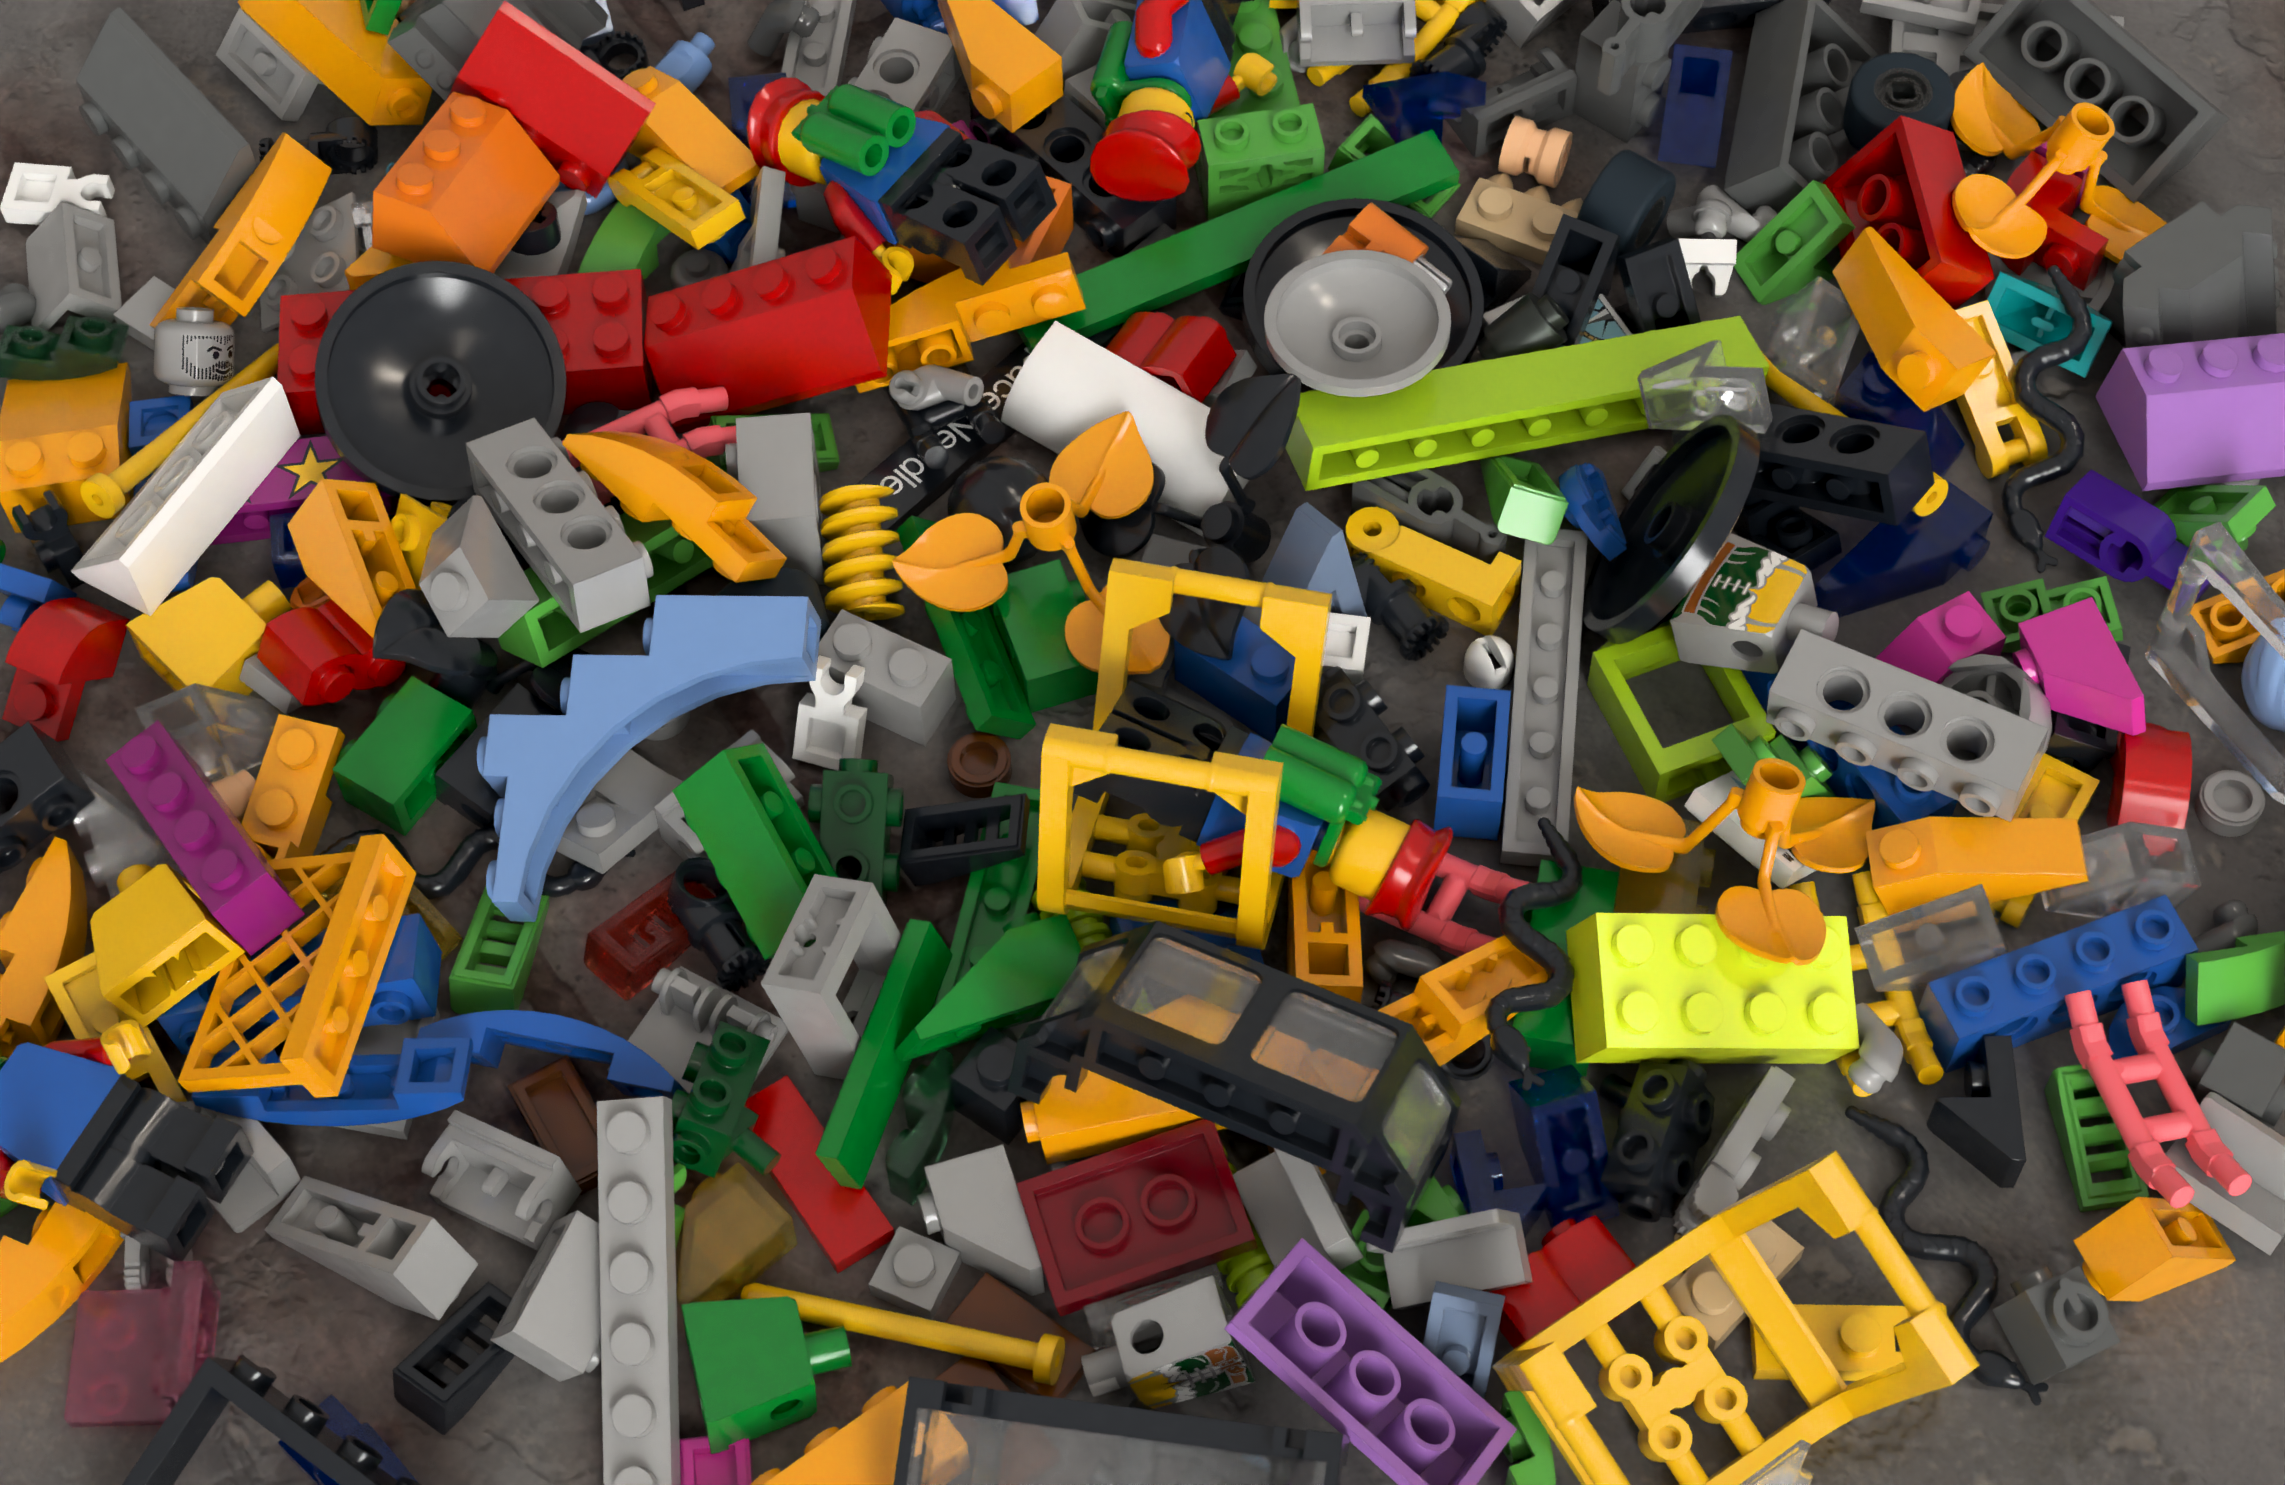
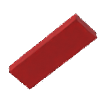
M788 1075L746 1100L744 1106L759 1114L753 1132L781 1154L780 1160L769 1174L837 1274L892 1240L895 1234L894 1228L863 1185L861 1190L840 1186L816 1156V1150L825 1129Z

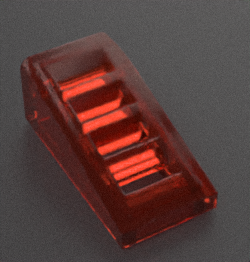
M675 871L587 934L583 959L586 967L626 1001L653 982L655 976L662 968H668L691 946L687 939L688 931L676 914L671 911L672 906H669L667 903V893ZM696 881L684 884L686 890L697 898L711 899L716 897L702 884L696 883ZM656 915L672 930L667 932L652 917ZM637 933L650 946L646 948L632 935Z

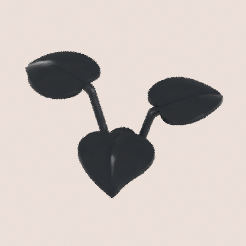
M1290 373L1245 378L1224 389L1211 406L1207 416L1205 440L1212 452L1224 457L1220 462L1219 471L1235 498V503L1226 501L1215 504L1206 510L1203 517L1168 504L1159 503L1158 501L1165 487V475L1163 470L1152 462L1154 485L1147 501L1139 509L1118 519H1104L1097 516L1091 510H1089L1084 518L1078 517L1087 542L1094 550L1108 557L1124 558L1132 556L1150 540L1155 528V514H1159L1201 530L1206 543L1210 546L1209 548L1192 549L1189 553V563H1181L1174 566L1180 569L1250 580L1246 563L1254 562L1263 556L1270 544L1271 530L1265 519L1252 513L1256 503L1246 496L1234 472L1244 479L1254 480L1267 473L1278 461L1287 445L1296 419L1301 394V378ZM1173 594L1170 613L1159 617V620L1171 637L1186 648L1211 658L1231 660L1235 635L1246 605Z
M470 498L457 501L450 509L447 519ZM496 521L522 570L525 571L530 568V565ZM418 589L399 591L388 601L378 618L373 639V658L404 661L436 672L428 685L471 710L485 690L497 695L506 683L527 671H533L530 676V683L533 689L545 701L561 710V683L564 677L571 676L573 654L591 655L584 650L576 648L544 668L522 660L498 674L496 666L498 657L495 651L485 642L478 640V638L447 637L423 591Z

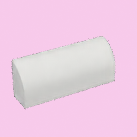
M1055 321L1018 373L1006 399L1001 422L1060 454L1068 444L1092 426L1114 415L1129 411L1134 417L1138 432L1150 455L1151 461L1160 467L1165 475V487L1158 501L1159 503L1168 504L1203 517L1206 510L1211 506L1221 502L1235 501L1219 471L1220 462L1224 457L1212 452L1205 440V428L1210 407L1061 323ZM1234 472L1243 489L1249 480L1240 477ZM1174 520L1203 537L1201 530Z

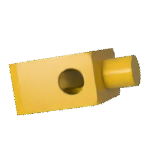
M210 577L160 604L151 616L143 613L127 623L126 626L141 658L212 729H215L253 691V689L239 679L244 661L258 654L266 624L279 615L290 611L291 605L281 590L270 580H267L241 599L220 578Z
M135 864L124 869L117 878V887L120 893L95 911L90 920L102 996L133 1020L139 1022L144 1028L246 952L237 940L210 913L190 882L169 864H158L154 868L146 864Z

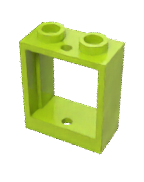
M1670 619L1660 624L1655 630L1642 634L1632 641L1622 644H1614L1608 641L1597 651H1594L1592 653L1587 682L1590 692L1646 795L1663 802L1689 794L1695 788L1733 771L1712 741L1714 737L1729 725L1663 749L1625 681L1680 661ZM1702 665L1734 722L1732 724L1751 741L1758 735H1761L1768 743L1773 741L1776 731L1772 724L1766 722L1767 715L1742 671L1739 669Z

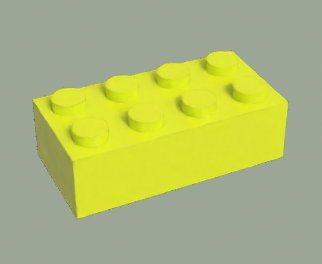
M1595 913L1566 930L1568 956L1571 958L1570 962L1574 968L1571 1002L1576 1063H1640L1641 1061L1669 1063L1673 1059H1685L1694 1063L1826 1064L1860 1049L1847 916H1823L1826 925V938L1823 948L1814 962L1800 966L1792 962L1784 964L1771 961L1740 948L1721 931L1715 914Z

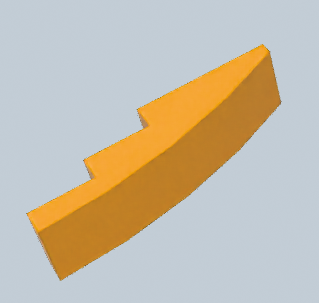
M1503 935L1420 976L1413 993L1378 1011L1412 1024L1440 1067L1490 1034L1485 1017V1011L1490 999L1511 987L1546 982L1548 974L1541 965L1518 950ZM1518 1013L1509 1014L1507 1017V1021ZM1320 1052L1304 1059L1297 1074L1300 1081L1353 1102L1361 1101L1365 1098L1377 1077Z

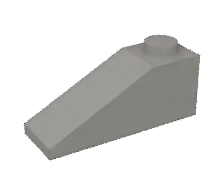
M305 1175L265 1229L277 1241L390 1303L436 1320H440L450 1304L456 1300L462 1287L478 1266V1263L433 1217Z

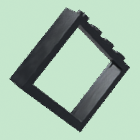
M240 1355L237 1361L215 1357L206 1358L122 1485H174L229 1401L339 1485L421 1484L405 1476H401L397 1481L379 1467L383 1456L376 1449L351 1435H347L343 1440L325 1426L330 1417L323 1409L299 1395H293L289 1399L272 1386L277 1377L269 1368L258 1367L244 1355Z

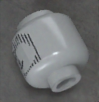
M177 307L176 319L161 321L154 330L153 371L155 377L169 384V393L210 396L218 389V386L224 385L233 378L235 333L233 328L224 322L215 321L214 309Z

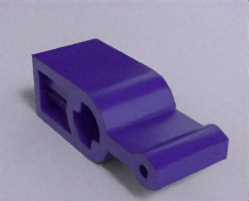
M2092 469L2065 494L2044 536L2115 579L2123 582H2136L2147 576L2173 591L2178 601L2189 605H2194L2218 579L2224 567L2216 557L2212 555L2202 556L2176 540L2175 525L2162 510Z

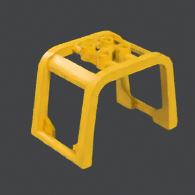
M1114 558L1108 573L1093 730L1050 723L1043 742L1037 873L1038 910L1065 915L1071 909L1144 923L1159 921L1178 929L1235 938L1236 945L1263 950L1270 934L1285 879L1284 875L1272 872L1283 763L1214 751L1212 761L1206 762L1118 747L1117 734L1100 732L1099 730L1108 715L1112 713L1115 704L1126 689L1133 628L1169 614L1172 608L1173 594H1180L1262 608L1260 629L1295 657L1287 726L1313 737L1332 594L1277 585L1273 582L1265 583L1180 569L1176 566L1168 567ZM1112 773L1205 789L1208 792L1216 793L1246 815L1241 878L1225 876L1228 870L1214 875H1210L1207 870H1203L1205 887L1203 890L1186 894H1167L1164 884L1163 863L1184 851H1200V846L1196 845V842L1178 835L1182 826L1170 827L1161 825L1147 813L1136 814L1130 819L1104 815L1110 796L1107 792L1103 793L1098 803L1078 795L1072 811L1074 786ZM1095 840L1123 844L1127 848V851L1118 854V856L1091 852ZM1086 877L1113 882L1115 897L1077 891L1081 878ZM1153 895L1178 899L1179 908L1147 902L1151 901ZM1218 901L1238 904L1237 919L1213 915L1217 910Z
M1837 1150L1744 1197L1700 1223L1526 1340L1492 1367L1508 1391L1522 1392L1581 1485H1631L1585 1414L1597 1407V1405L1563 1355V1352L1582 1339H1585L1602 1365L1598 1375V1384L1601 1392L1612 1401L1622 1402L1639 1428L1637 1437L1638 1447L1647 1459L1654 1462H1665L1679 1485H1755L1843 1424L1901 1401L1951 1386L1976 1369L1980 1364L1942 1309V1304L1936 1300L1879 1215L1877 1207L1873 1206ZM1798 1207L1834 1239L1855 1231L1911 1315V1317L1904 1319L1893 1327L1904 1362L1846 1385L1746 1232ZM1706 1255H1708L1808 1407L1807 1410L1766 1438H1763L1745 1411L1748 1405V1395L1745 1387L1737 1379L1726 1375L1708 1348V1334L1704 1325L1694 1317L1683 1316L1663 1284ZM1638 1301L1641 1302L1658 1328L1653 1340L1657 1355L1667 1363L1678 1365V1368H1671L1659 1373L1653 1381L1649 1364L1636 1354H1627L1607 1323ZM1693 1402V1407L1698 1417L1707 1423L1721 1424L1741 1455L1708 1477L1690 1450L1692 1432L1689 1425L1683 1418L1671 1414V1410L1683 1408Z

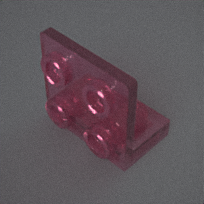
M202 1261L174 1262L171 1287H163L162 1289L84 1291L80 1294L64 1419L69 1426L162 1425L206 1358L214 1357L221 1292Z

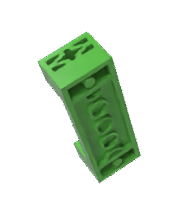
M1270 0L1241 2L1233 24L1236 40L1232 45L1234 53L1229 75L1231 77L1234 76L1235 66L1246 53H1256L1274 65V69L1271 72L1278 78L1276 85L1264 96H1258L1245 87L1239 92L1240 99L1206 119L1197 120V124L1194 126V129L1199 134L1202 147L1199 159L1194 167L1207 221L1324 174L1325 147L1313 103L1300 105L1287 52L1283 53L1279 34L1281 28L1276 9L1269 8Z

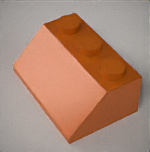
M453 91L374 189L372 248L415 263L425 261L457 262L494 273L559 186L560 175L509 110L484 102L476 97Z

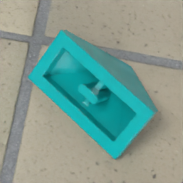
M2000 271L1987 300L2006 342L2030 352L2038 346L2058 341L2068 336L2072 330V318L2066 313L2055 288ZM2088 305L2087 309L2092 318V336L2083 352L2071 360L2058 365L2084 378L2087 377L2113 324L2112 320Z

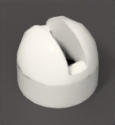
M1486 635L1473 641L1464 656L1463 672L1466 680L1477 688L1501 689L1510 682L1514 671L1515 658L1511 646L1503 638L1493 635ZM1488 654L1494 655L1501 665L1500 668L1494 669Z

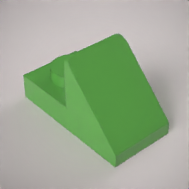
M1812 180L1736 254L1734 268L1756 301L1762 305L1770 304L1831 280L1834 277L1833 269L1825 256L1855 226L1826 184Z
M2197 485L2171 488L2153 506L2159 508L2170 517L2175 525L2176 540L2202 556L2212 555L2216 557L2224 566L2221 571L2222 573L2247 549L2249 545L2247 538L2256 531V525L2276 505L2266 485Z

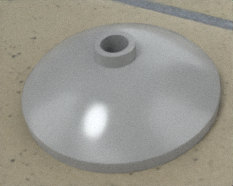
M1343 250L1326 253L1294 267L1273 288L1268 297L1264 313L1266 343L1277 363L1287 373L1301 378V383L1329 394L1348 397H1369L1387 394L1403 389L1420 380L1443 357L1448 346L1451 331L1449 303L1437 282L1424 270L1405 259L1371 250Z

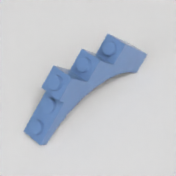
M656 595L653 618H646L643 627V648L646 655L573 654L571 676L563 678L560 688V706L563 715L490 714L487 736L480 738L477 747V767L479 773L500 797L505 798H499L495 806L494 827L500 839L497 860H492L488 865L486 888L492 903L510 921L536 922L546 873L566 827L595 784L632 747L671 719L716 698L763 685L816 681L821 619L809 597Z

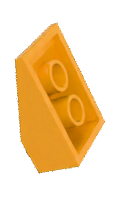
M128 362L7 380L0 412V503L15 534L22 533L12 515L13 507L21 505L25 513L31 515L30 512L47 504L43 493L48 490L56 493L68 514L67 525L114 519L123 510L121 509L111 518L97 516L84 503L80 487L83 482L95 473H102L108 476L132 457L129 450V404L132 401L131 372ZM134 488L124 495L125 506L134 497Z

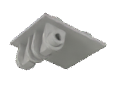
M353 192L312 211L296 242L260 296L261 330L264 333L279 327L281 295L350 290L344 270L366 252L362 248L365 225L358 218L356 195Z
M680 966L673 971L662 968L657 973L651 989L659 994V997L630 1036L628 1042L640 1048L657 1061L690 1093L693 1083L682 1079L697 1041L710 1046L720 1021L738 1026L750 1033L771 1040L756 1078L789 1030L781 1018Z

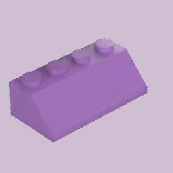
M2285 333L2122 348L2095 398L2142 491L2285 476Z
M1303 1238L1267 1275L1224 1328L1341 1434L1350 1436V1442L1398 1485H1477L1517 1430L1515 1426Z

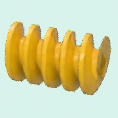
M849 485L834 489L824 494L819 500L820 512L828 517L820 524V531L822 537L830 541L822 548V557L825 562L832 565L824 571L823 580L825 585L834 589L825 596V605L833 613L839 614L841 609L867 621L894 618L905 613L903 605L886 601V595L903 589L902 581L887 578L884 574V571L894 568L893 559L897 556L883 553V547L900 541V534L898 532L881 528V523L898 517L897 508L880 505V499L890 496L895 492L890 487L880 485Z

